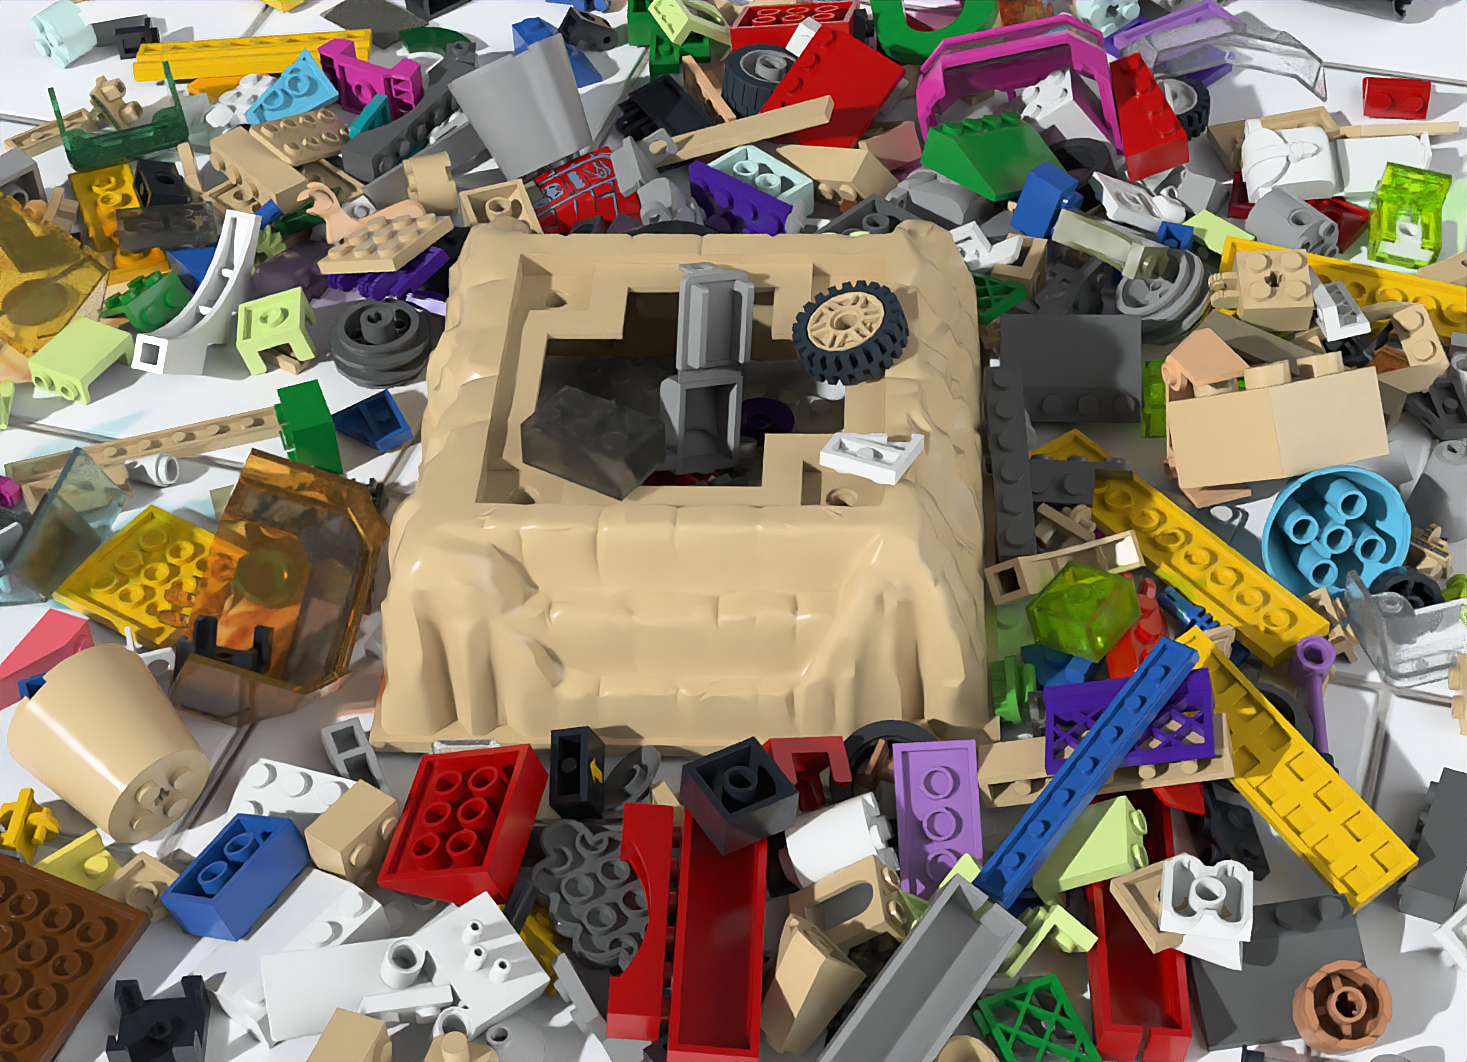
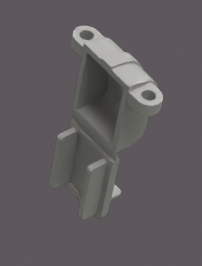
M660 128L638 143L631 136L623 139V146L614 151L610 158L622 195L627 197L636 192L641 207L640 216L643 225L660 221L680 220L704 226V216L693 197L686 199L675 183L666 177L662 178L655 168V165L678 151L677 144L666 130ZM656 140H663L667 143V148L662 153L655 154L649 150L650 144Z
M926 166L911 172L904 181L899 183L885 197L891 203L948 231L975 221L991 245L1005 241L1009 233L1026 236L1009 225L1014 214L1013 212L1005 209L1001 212L993 210L994 202ZM1049 239L1046 265L1052 261H1063L1066 251L1071 247ZM1020 250L1018 259L1011 265L1022 267L1028 251Z
M711 262L680 264L679 270L687 274L680 281L676 356V368L679 371L678 375L668 377L661 382L659 397L660 436L656 442V447L643 450L642 466L645 469L654 471L669 470L675 475L695 472L706 474L713 473L716 469L738 466V460L756 456L757 440L748 436H740L743 388L741 371L742 363L750 362L754 284L748 281V275L738 269L727 270Z

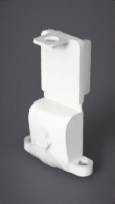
M1246 119L1245 140L1241 147L1243 161L1242 177L1243 182H1246L1249 203L1256 204L1267 192L1276 188H1287L1302 200L1344 196L1345 201L1348 203L1398 200L1403 196L1414 199L1418 193H1422L1426 189V173L1432 159L1427 131L1422 132L1420 141L1416 136L1409 135L1338 139L1336 142H1329L1326 132L1321 127H1301L1272 131L1262 128L1260 119Z

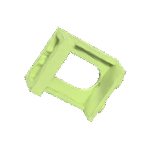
M653 0L648 10L672 43L681 46L689 33L694 31L710 38V48L719 61L723 62L731 52V27L714 5L702 0ZM686 7L704 13V16L702 18L695 16Z

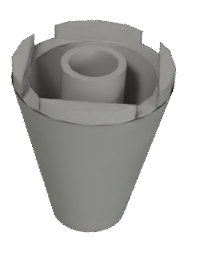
M1450 440L1442 442L1435 447L1405 504L1406 512L1410 516L1411 531L1415 526L1425 531L1430 524L1434 523L1441 527L1440 538H1447L1446 542L1456 543L1467 539V446L1463 443Z

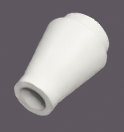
M166 452L137 459H127L124 463L129 474L127 480H137L167 487L169 484L175 483L179 475L177 459L174 456H169Z

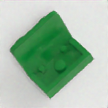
M158 270L147 277L140 275L127 284L129 288L123 294L117 292L103 301L105 307L98 311V314L101 318L124 312L138 334L149 333L172 321L181 313L192 298L174 270L163 274Z

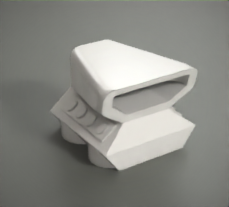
M1178 855L1170 861H1164L1159 897L1158 929L1160 931L1187 934L1183 937L1181 944L1171 948L1232 970L1242 971L1243 941L1250 942L1253 920V871H1248L1244 865L1233 860H1223L1214 867L1204 866L1199 859L1191 855ZM1184 897H1188L1187 906L1175 912L1172 907L1181 905ZM1223 905H1225L1232 915L1221 919Z

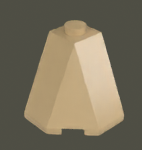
M793 913L786 919L763 991L760 1028L766 1033L763 1036V1040L776 1052L783 1054L785 1051L803 1056L867 975L813 922Z

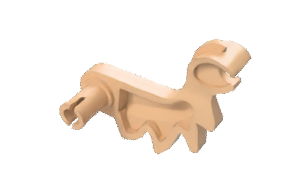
M319 182L308 183L306 186L309 189L302 191L297 198V201L306 200L310 196L314 199L313 208L307 209L306 213L317 215L326 221L327 242L329 244L339 242L342 245L348 241L347 237L350 234L363 230L368 226L367 222L376 217L384 216L386 219H395L402 215H410L411 218H419L426 215L425 209L419 202L409 199L397 202L360 219L350 217L340 207L335 194L326 185Z

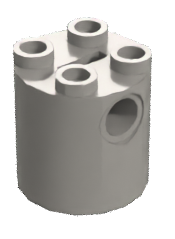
M1276 188L1267 192L1252 208L1245 223V232L1255 236L1256 242L1289 249H1306L1307 253L1336 258L1339 252V248L1336 246L1339 234L1338 224L1287 188Z

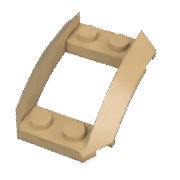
M1388 301L1359 307L1369 323L1391 319L1411 366L1377 374V379L1408 394L1421 391L1423 394L1429 392L1431 384L1439 374L1442 376L1450 363L1424 303ZM1316 322L1309 325L1308 330L1295 331L1282 337V339L1314 353H1326L1321 341L1326 337Z

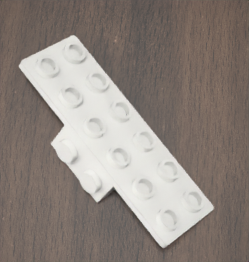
M397 938L267 954L261 956L260 959L269 1026L273 1041L322 1035L337 1007L383 1020L386 1023L387 1029L402 1023L417 1022L418 1024H428L436 1022L439 1014L444 1009L449 1008L453 1002L450 985L435 986L423 968H421L416 981L410 987L395 989L388 986L381 977L380 966L389 944ZM403 957L393 959L394 963L402 969L412 967L411 963Z

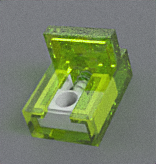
M1387 161L1381 180H1377L1368 205L1367 260L1414 270L1437 262L1442 249V207L1452 184V175Z

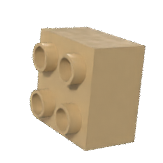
M1337 351L1296 359L1299 373L1297 378H1291L1289 361L1287 359L1250 366L1251 368L1243 369L1245 387L1239 388L1237 378L1199 387L1193 385L1195 397L1165 403L1180 489L1280 479L1313 472L1325 467L1343 465L1390 454L1376 367L1370 366L1344 370L1342 353Z

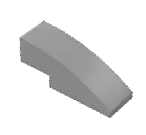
M358 716L321 728L322 743L335 776L353 781L362 779L391 796L371 743H368Z

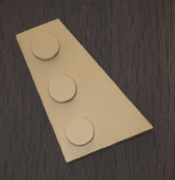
M141 851L103 884L96 893L148 913L152 924L170 915L160 896L180 874L146 852Z

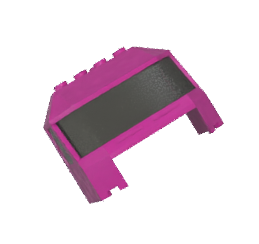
M1062 14L943 39L919 69L916 96L918 119L924 143L926 142L929 127L942 125L941 114L962 96L999 90L1001 92L1006 91L1008 100L1011 101L1017 97L1015 89H1026L1029 86H1034L1041 80L1046 79L1052 71L1070 64L1079 75L1098 82L1106 127L1113 130L1117 156L1124 155L1103 32L1068 14Z

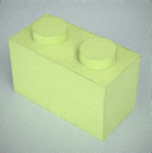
M1205 209L1182 224L1194 226L1192 253L1199 257L1203 266L1218 274L1226 235L1255 241V236Z

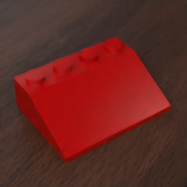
M860 0L744 6L730 28L732 52L750 44H774L786 47L799 24L808 17H811L821 25L846 32L853 36L854 9H860Z
M821 25L758 114L830 95L834 106L829 122L768 138L766 141L776 145L790 144L853 149L906 74L905 68L848 33Z
M520 744L423 755L378 876L377 884L381 888L464 905L487 891L496 905L506 904L512 893L549 777L531 745Z

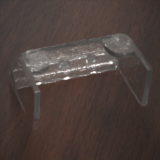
M1356 570L1348 571L1343 605L1349 618L1344 620L1352 626L1360 646L1381 679L1388 686L1396 689H1409L1448 679L1449 667H1456L1458 653H1467V597L1413 609L1409 601L1398 593L1383 592L1371 595Z

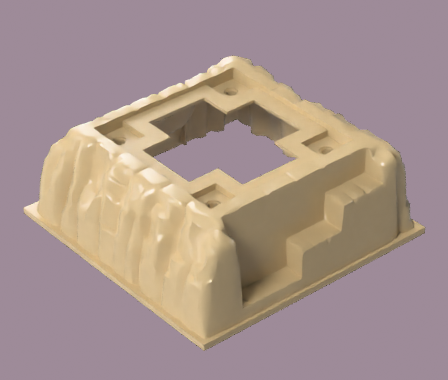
M503 212L497 215L490 224H475L464 242L458 260L449 268V297L446 300L445 332L442 333L437 347L429 355L426 372L428 403L423 413L421 426L422 462L418 466V481L414 492L399 504L393 515L390 527L388 556L391 579L387 597L381 603L384 668L368 741L371 743L374 752L448 753L530 744L536 754H550L551 730L590 726L605 743V755H628L637 748L651 745L660 752L661 756H706L753 736L761 745L769 738L842 736L844 742L853 732L861 727L882 720H902L916 724L933 735L937 741L975 739L977 760L978 745L999 743L1000 716L994 714L991 662L998 661L997 606L994 604L984 572V568L996 565L992 474L987 473L985 466V457H990V451L987 443L983 401L984 368L990 367V349H985L981 342H979L976 287L971 272L968 270L954 244L952 233L931 221L918 219L905 220L898 224L892 233L862 234L858 236L842 234H778L773 237L768 234H707L705 236L695 234H639L633 237L628 234H571L568 236L560 234H532L528 225ZM711 262L727 270L738 269L748 275V281L754 284L750 359L756 362L801 361L793 343L792 327L793 323H797V314L805 312L803 306L808 301L815 304L814 296L820 292L824 296L828 295L827 288L834 285L837 290H840L844 282L850 281L852 286L855 287L857 280H865L867 285L873 281L879 283L880 287L885 285L890 289L891 293L894 292L908 324V343L906 348H901L903 354L899 359L892 358L893 365L889 369L881 366L879 367L880 375L873 378L871 373L865 375L866 381L858 383L856 378H852L851 385H845L844 433H887V442H910L911 434L924 435L923 450L895 485L879 484L869 478L851 473H839L833 468L819 465L820 451L834 434H765L762 487L603 486L609 433L533 432L545 356H677L680 281L687 274L679 270V265ZM889 748L891 758H893V748Z

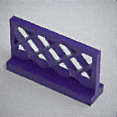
M1208 668L1192 669L1117 768L1215 757L1213 716L1215 697ZM1131 677L1044 687L1043 699L1046 707L1045 770L1047 776L1055 775L1068 759L1055 760V756L1067 746L1075 750L1080 743L1077 738L1093 727ZM1199 711L1192 718L1182 714L1184 712ZM1171 719L1182 725L1171 735L1160 730ZM1075 725L1067 733L1057 728ZM1191 732H1195L1204 737L1205 743L1186 745L1181 741ZM1151 736L1162 742L1154 749L1144 750L1139 747Z

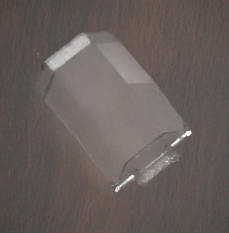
M1216 17L1143 36L1117 52L1121 58L1139 52L1158 86L1167 78L1222 64H1231L1295 78L1325 103L1328 100L1323 60L1286 31Z

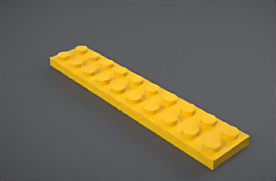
M1077 428L1028 453L1029 459H1031L1032 455L1036 454L1049 455L1053 460L1066 461L1070 456L1086 457L1089 459V462H1104L1106 458H1114ZM1134 472L1133 481L1095 479L1093 508H1090L1092 510L1090 520L1096 523V528L1107 537L1128 530H1134L1145 562L1144 567L1168 586L1174 587L1191 604L1204 607V614L1210 613L1213 616L1212 621L1218 620L1220 622L1219 626L1232 625L1236 630L1235 639L1271 668L1293 656L1296 646L1302 638L1311 635L1324 637L1329 634L1330 622Z

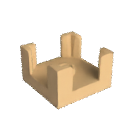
M1009 233L1006 240L1015 237L1018 234ZM1021 235L1023 238L1021 250L1028 251L1023 266L996 263L991 272V277L1024 284L1027 294L1026 299L1033 301L1045 288L1048 240Z

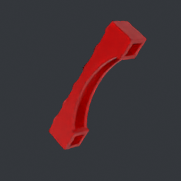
M624 803L620 861H628L641 883L647 903L648 925L642 944L629 966L619 977L610 976L606 1038L657 1041L660 1024H669L670 998L662 997L663 987L671 988L673 966L672 961H664L665 951L673 952L675 926L667 925V916H675L677 891L669 890V881L677 882L679 857L671 856V849L680 847L681 823H673L674 806Z

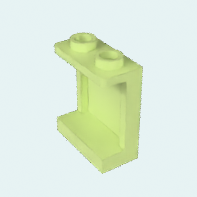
M79 315L28 360L32 381L41 390H46L68 400L86 405L91 401L88 391L89 384L113 362L130 367L133 363L135 347L131 333Z
M1125 795L1088 805L1033 876V889L1045 905H1060L1062 908H1066V890L1125 875L1148 866V856L1143 846V835L1147 833V824L1142 811L1139 809L1135 810Z

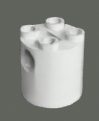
M873 792L795 818V825L785 830L786 844L784 848L778 851L781 867L789 881L799 889H803L872 854L886 867L891 866L895 871L900 870L897 855L894 849L889 847L887 841L894 837L891 824L886 815L878 816L880 815L879 806Z

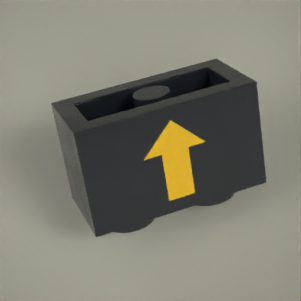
M590 726L551 730L549 806L562 819L603 818L605 743Z

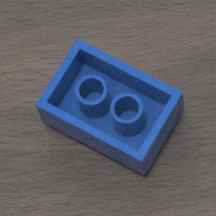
M237 813L160 896V899L183 933L238 942L240 938L250 932L252 925L262 913L275 904L278 895L286 886L301 874L303 867L311 860L308 845L292 819Z

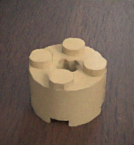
M447 151L403 160L405 177L408 178L409 184L407 188L408 198L419 202L425 209L426 214L434 213L436 217L458 213L457 208H459L455 180L452 178L451 171L448 170L451 162Z

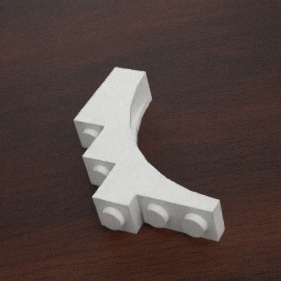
M227 209L214 258L204 280L191 301L172 321L153 332L137 335L132 368L159 374L202 376L207 343L227 344L232 312H238L239 304L250 302L254 299L257 281L251 280L262 216Z

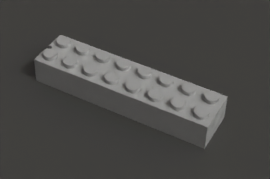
M956 873L934 897L815 1062H933L1027 927L997 903L993 904L976 920L971 915L985 903L988 896L959 873Z

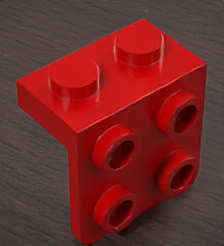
M1381 77L1363 78V116L1376 119L1384 117L1403 118L1405 120L1426 119L1431 81Z

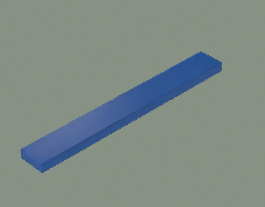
M1162 636L971 884L988 896V901L993 904L997 903L1005 910L1010 908L1199 661L1200 657L1196 649Z

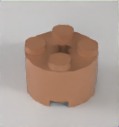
M1338 960L1326 964L1310 974L1296 989L1293 998V1020L1305 1044L1314 1051L1336 1056H1346L1374 1044L1384 1033L1387 1024L1391 1021L1393 1016L1392 997L1386 982L1381 977L1377 978L1371 970L1361 966L1362 963ZM1338 1002L1339 1006H1347L1348 1014L1343 1016L1341 1012H1338L1335 1003Z

